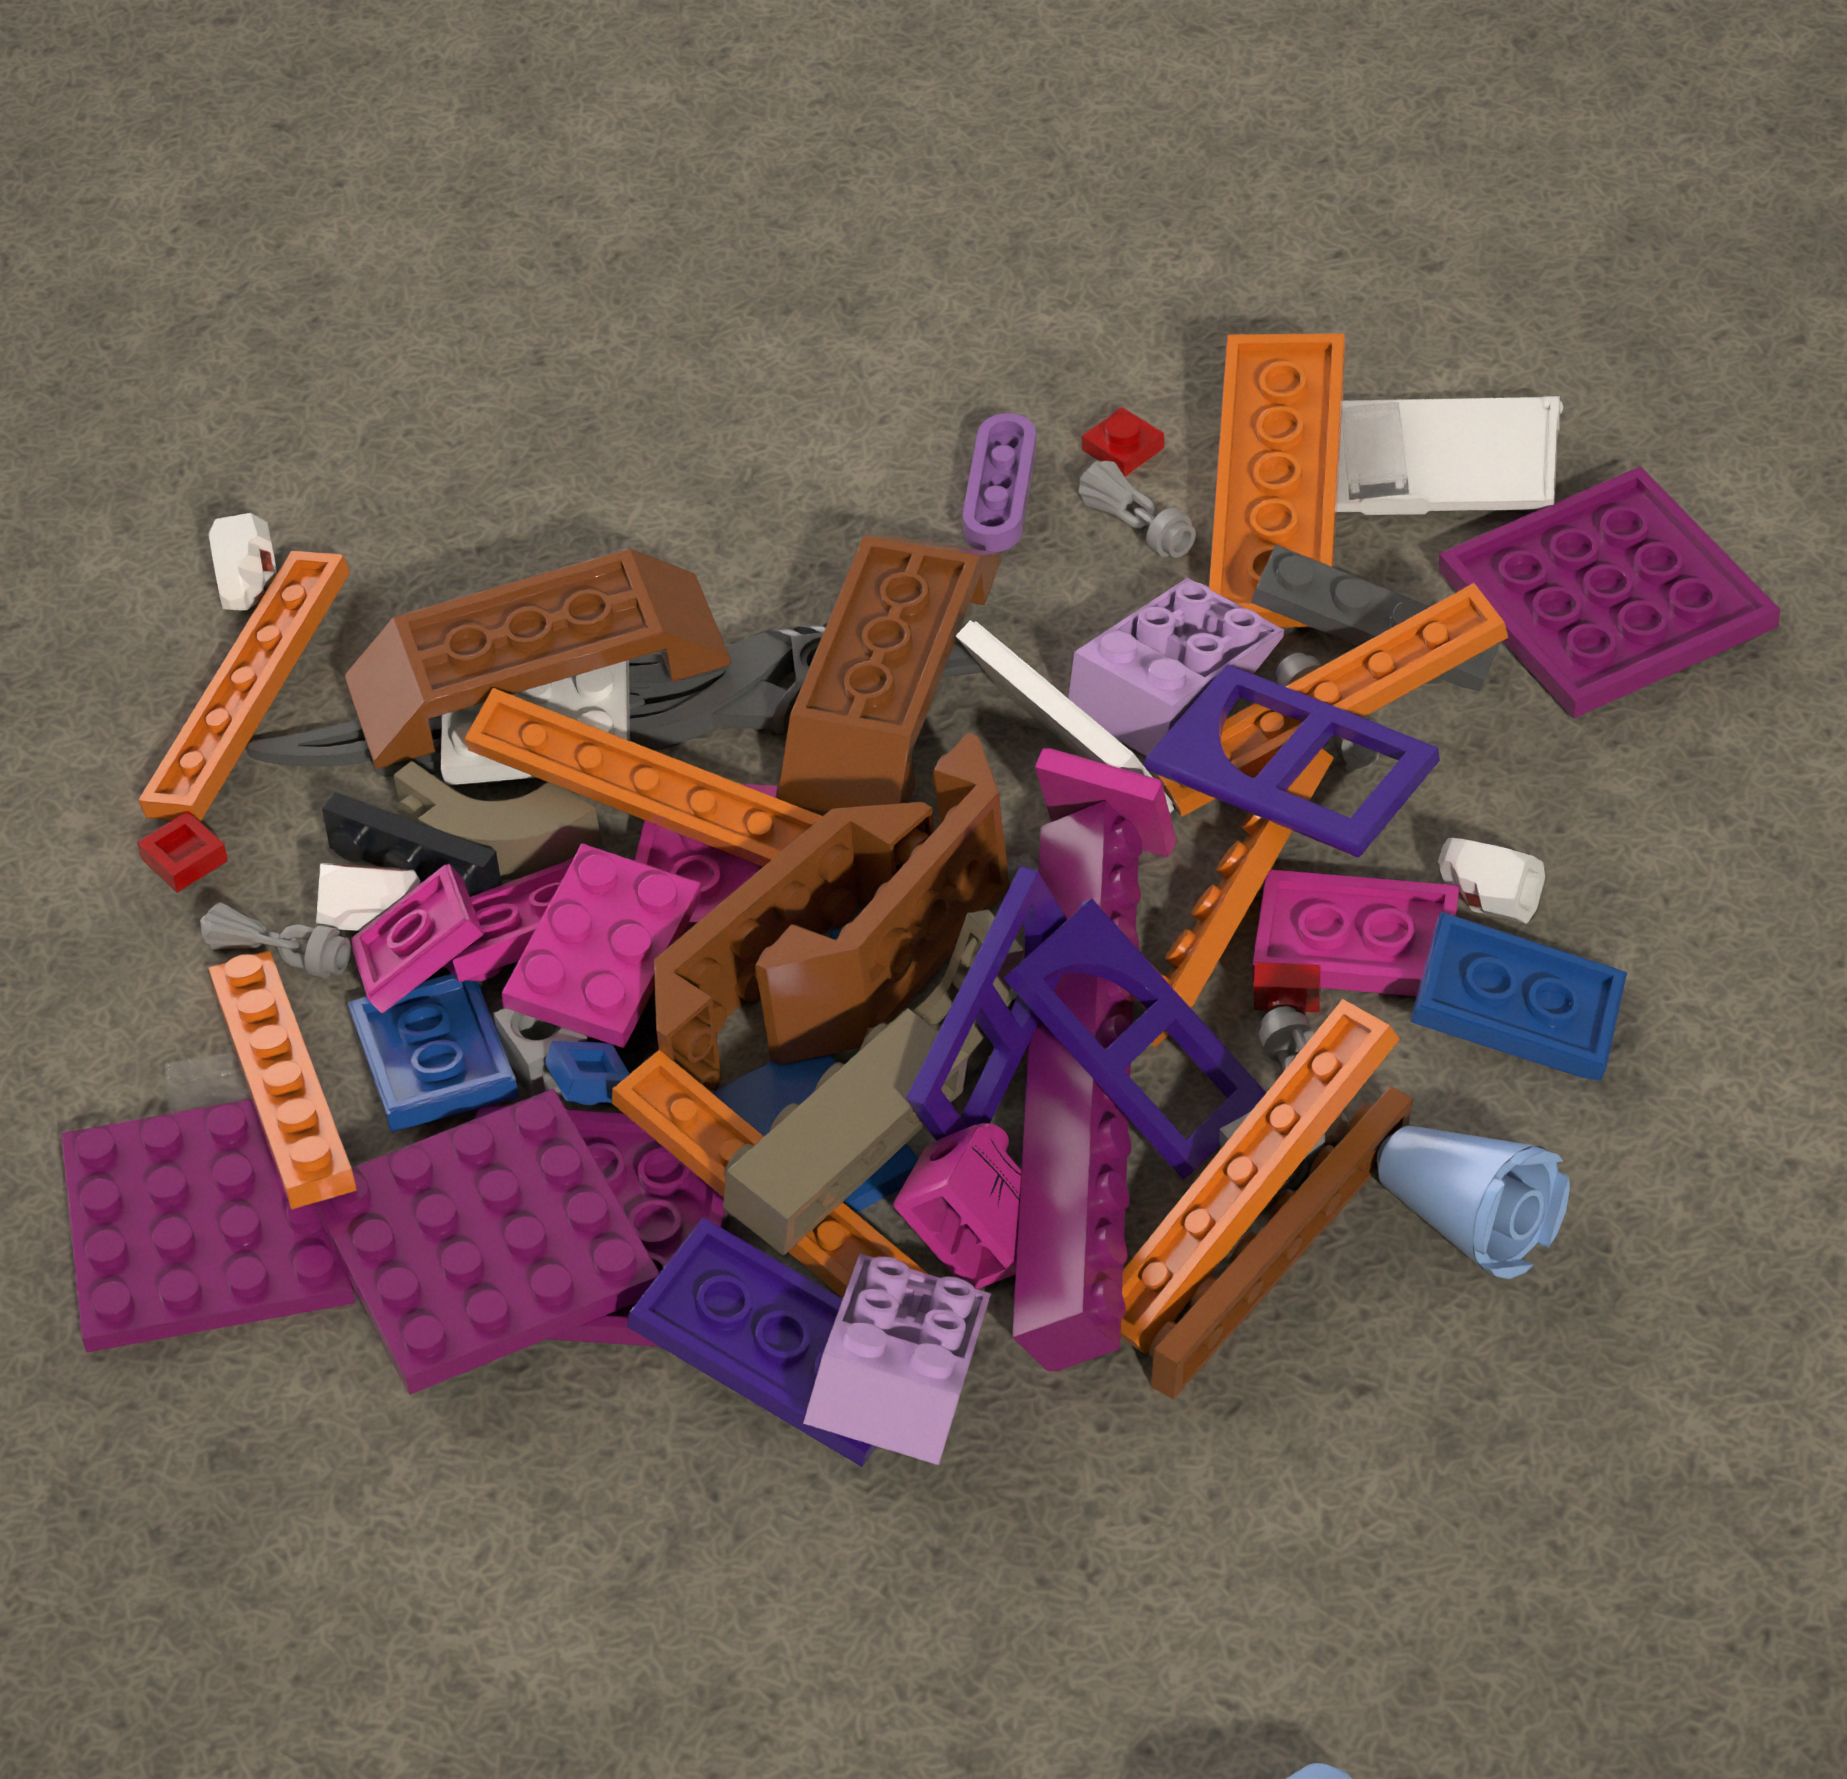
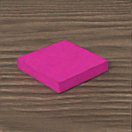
M1042 749L1035 769L1051 822L1106 800L1123 820L1130 821L1136 827L1144 851L1169 857L1177 840L1161 780L1054 749Z
M450 864L444 865L351 938V947L367 999L383 1014L480 938L483 932L463 878Z

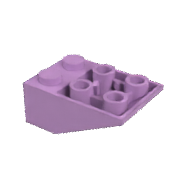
M1186 578L1074 652L1068 699L1118 741L1147 756L1227 664L1254 674L1283 638L1284 629L1263 619L1256 612L1245 609L1211 591L1206 585Z
M859 1254L822 1356L803 1424L939 1465L991 1293L975 1289L970 1283L960 1278H939L909 1269L906 1264L891 1257L873 1258Z

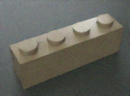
M909 1008L891 1024L888 1025L883 1022L877 1025L865 1038L860 1051L845 1065L838 1062L831 1066L819 1080L815 1092L800 1105L791 1103L785 1107L774 1120L770 1132L756 1145L745 1144L735 1152L724 1170L726 1180L723 1208L784 1256L925 1127L906 1100V1097L931 1049L938 1031ZM962 1049L941 1088L950 1103L963 1092L968 1054Z

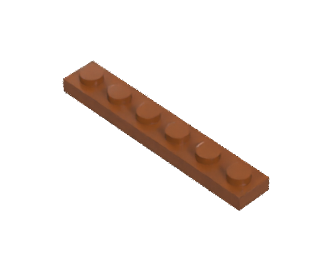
M1390 1086L1374 1105L1369 1103L1363 1104L1351 1119L1346 1136L1335 1148L1327 1145L1320 1151L1311 1165L1307 1180L1298 1190L1295 1191L1289 1188L1279 1197L1271 1211L1269 1222L1258 1234L1249 1232L1241 1239L1231 1256L1229 1267L1217 1279L1210 1276L1200 1285L1193 1296L1190 1310L1178 1323L1169 1321L1161 1328L1149 1351V1355L1153 1358L1152 1388L1171 1399H1174L1376 1172L1378 1169L1377 1154L1383 1141L1400 1128L1409 1126L1413 1102L1411 1097Z

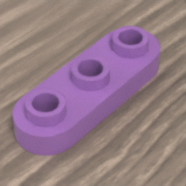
M1012 413L994 415L986 419L978 429L963 508L964 538L975 549L989 552L1004 551L1017 544L1022 537L1037 453L1035 426L1024 416Z

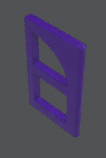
M1227 664L1147 755L1144 767L1152 773L1345 853L1360 857L1438 764L1440 758L1438 747ZM1240 697L1303 722L1255 779L1237 769L1226 757L1221 747V734L1225 720ZM1333 735L1398 760L1351 818L1286 792Z
M1020 866L906 1097V1100L935 1140L973 1125L990 1124L1039 1024L1040 1019L1018 994L1012 1011H1010L993 985L1022 923L1024 924L1025 959L1067 921L1063 911L1036 870ZM1062 974L1044 980L1053 992ZM976 1019L994 1046V1050L960 1117L941 1088Z
M1093 898L1083 901L1077 912L1003 978L1183 1180L1193 1173L1220 1146V1129L1251 1112L1266 1094L1265 1090ZM1066 973L1097 976L1122 987L1137 998L1147 1009L1104 1049L1044 980ZM1165 1029L1227 1097L1186 1139L1124 1071Z

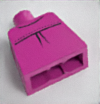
M989 1123L970 1126L933 1141L926 1146L893 1205L956 1278L970 1283L975 1289H980L1016 1275L1022 1171L1006 1153L1009 1144L1006 1132L1000 1127Z

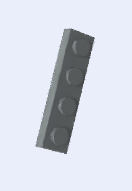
M1275 545L1251 601L1255 605L1358 646L1431 607L1278 545ZM1500 642L1439 675L1437 678L1463 688L1481 691Z

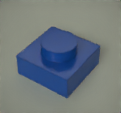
M552 1041L545 1060V1064L565 1100L583 1105L612 1102L613 1088L630 1075L613 1044Z

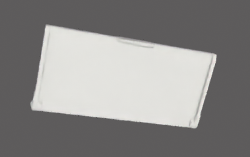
M1560 396L1343 401L1337 512H1362L1365 515L1426 514L1429 511L1533 510L1554 505L1558 430L1560 429V414L1563 411Z

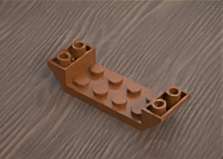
M889 534L864 535L862 537L790 714L777 799L821 816L836 808L909 803L915 788L913 749L970 603L985 605L1001 563L1000 553Z
M629 548L395 616L344 677L375 769L434 753L435 748L428 719L484 703L493 688L511 695L658 651L662 655L672 682L729 666L731 661L696 574Z
M967 732L949 753L944 754L938 760L934 768L932 781L937 794L940 817L939 827L923 844L915 847L909 860L889 882L879 887L873 900L853 922L847 923L842 928L838 938L834 940L791 925L772 946L767 947L760 955L758 962L755 964V977L759 986L764 1016L763 1026L766 1030L772 1062L784 1065L860 1048L868 1028L876 1027L883 1022L886 1024L893 1022L951 956L967 913L982 910L990 911L1009 890L999 791L977 735Z
M924 802L831 809L655 958L656 1030L659 1050L710 1092L717 1090L722 1080L717 1034L722 1029L726 1018L745 1001L754 1002L760 998L759 986L755 977V964L758 962L762 952L767 947L772 946L791 925L823 935L832 926L840 927L844 925L853 915L857 904L865 908L873 900L879 887L889 882L909 860L915 847L923 844L934 832L932 807Z

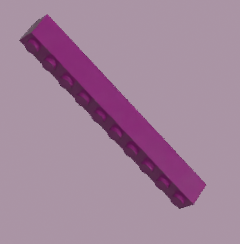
M1106 800L1041 826L1038 872L1067 920L1080 909L1083 901L1093 898L1136 948L1139 949V940L1136 932L1137 904L1141 899L1138 885V861L1143 847L1136 827L1130 821L1123 820ZM1081 973L1062 974L1054 993L1106 1049L1132 1024L1133 1002L1136 1001V998L1117 984L1097 976ZM1040 1020L1028 1047L1012 1338L1047 1371H1059L1120 1349L1121 1318L1125 1315V1301L1122 1295L1123 1263L1127 1260L1124 1231L1125 1209L1129 1206L1126 1178L1127 1156L1131 1153V1140L1128 1133L1129 1118ZM1131 1063L1124 1069L1129 1076L1131 1073Z

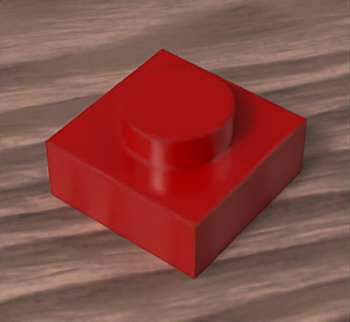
M1123 407L1116 410L1081 436L1082 451L1100 462H1115L1124 477L1165 448L1164 433Z
M189 811L137 842L141 860L176 893L228 862L224 843Z
M1255 962L1253 984L1254 1010H1266L1268 1013L1275 1008L1289 1006L1304 1015L1306 1012L1320 1013L1321 965Z

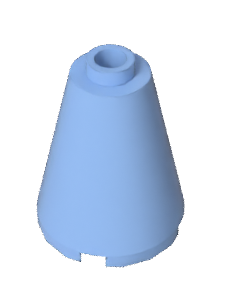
M1404 1126L1383 1141L1377 1154L1378 1175L1381 1184L1480 1268L1497 1277L1511 1279L1526 1273L1534 1264L1521 1260V1258L1537 1243L1547 1248L1550 1247L1557 1236L1567 1210L1570 1191L1569 1176L1558 1170L1557 1162H1563L1559 1154L1544 1147L1417 1126Z

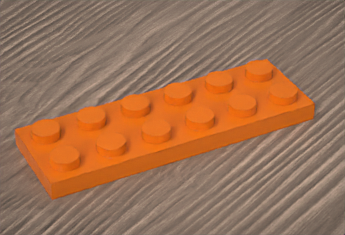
M1345 333L1227 335L1209 588L1211 591L1237 605L1256 612L1260 617L1278 627L1310 626L1251 603L1256 586L1275 545L1334 568L1346 353Z

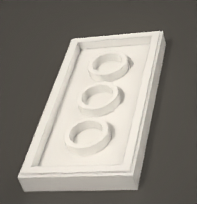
M970 620L956 635L958 640L999 689L1077 755L1085 759L1152 777L1133 752L978 622L975 621L973 623ZM1165 793L1169 812L1171 813L1174 810L1173 802Z

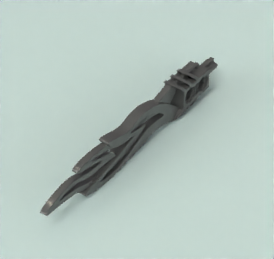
M827 623L823 626L813 624L801 625L793 628V630L783 628L770 629L743 641L728 645L726 649L730 656L731 665L672 682L661 654H648L629 660L630 741L651 750H656L693 739L719 727L771 729L774 734H787L790 714ZM960 641L955 642L941 677L980 673L981 666ZM791 672L795 673L796 681L788 690L777 686ZM442 715L437 716L439 718L433 717L434 719L430 718L428 720L435 748L434 753L375 769V772L378 775L394 777L396 772L413 761L430 774L442 773ZM359 719L332 727L256 740L247 744V750L251 758L280 765L346 766L373 761Z

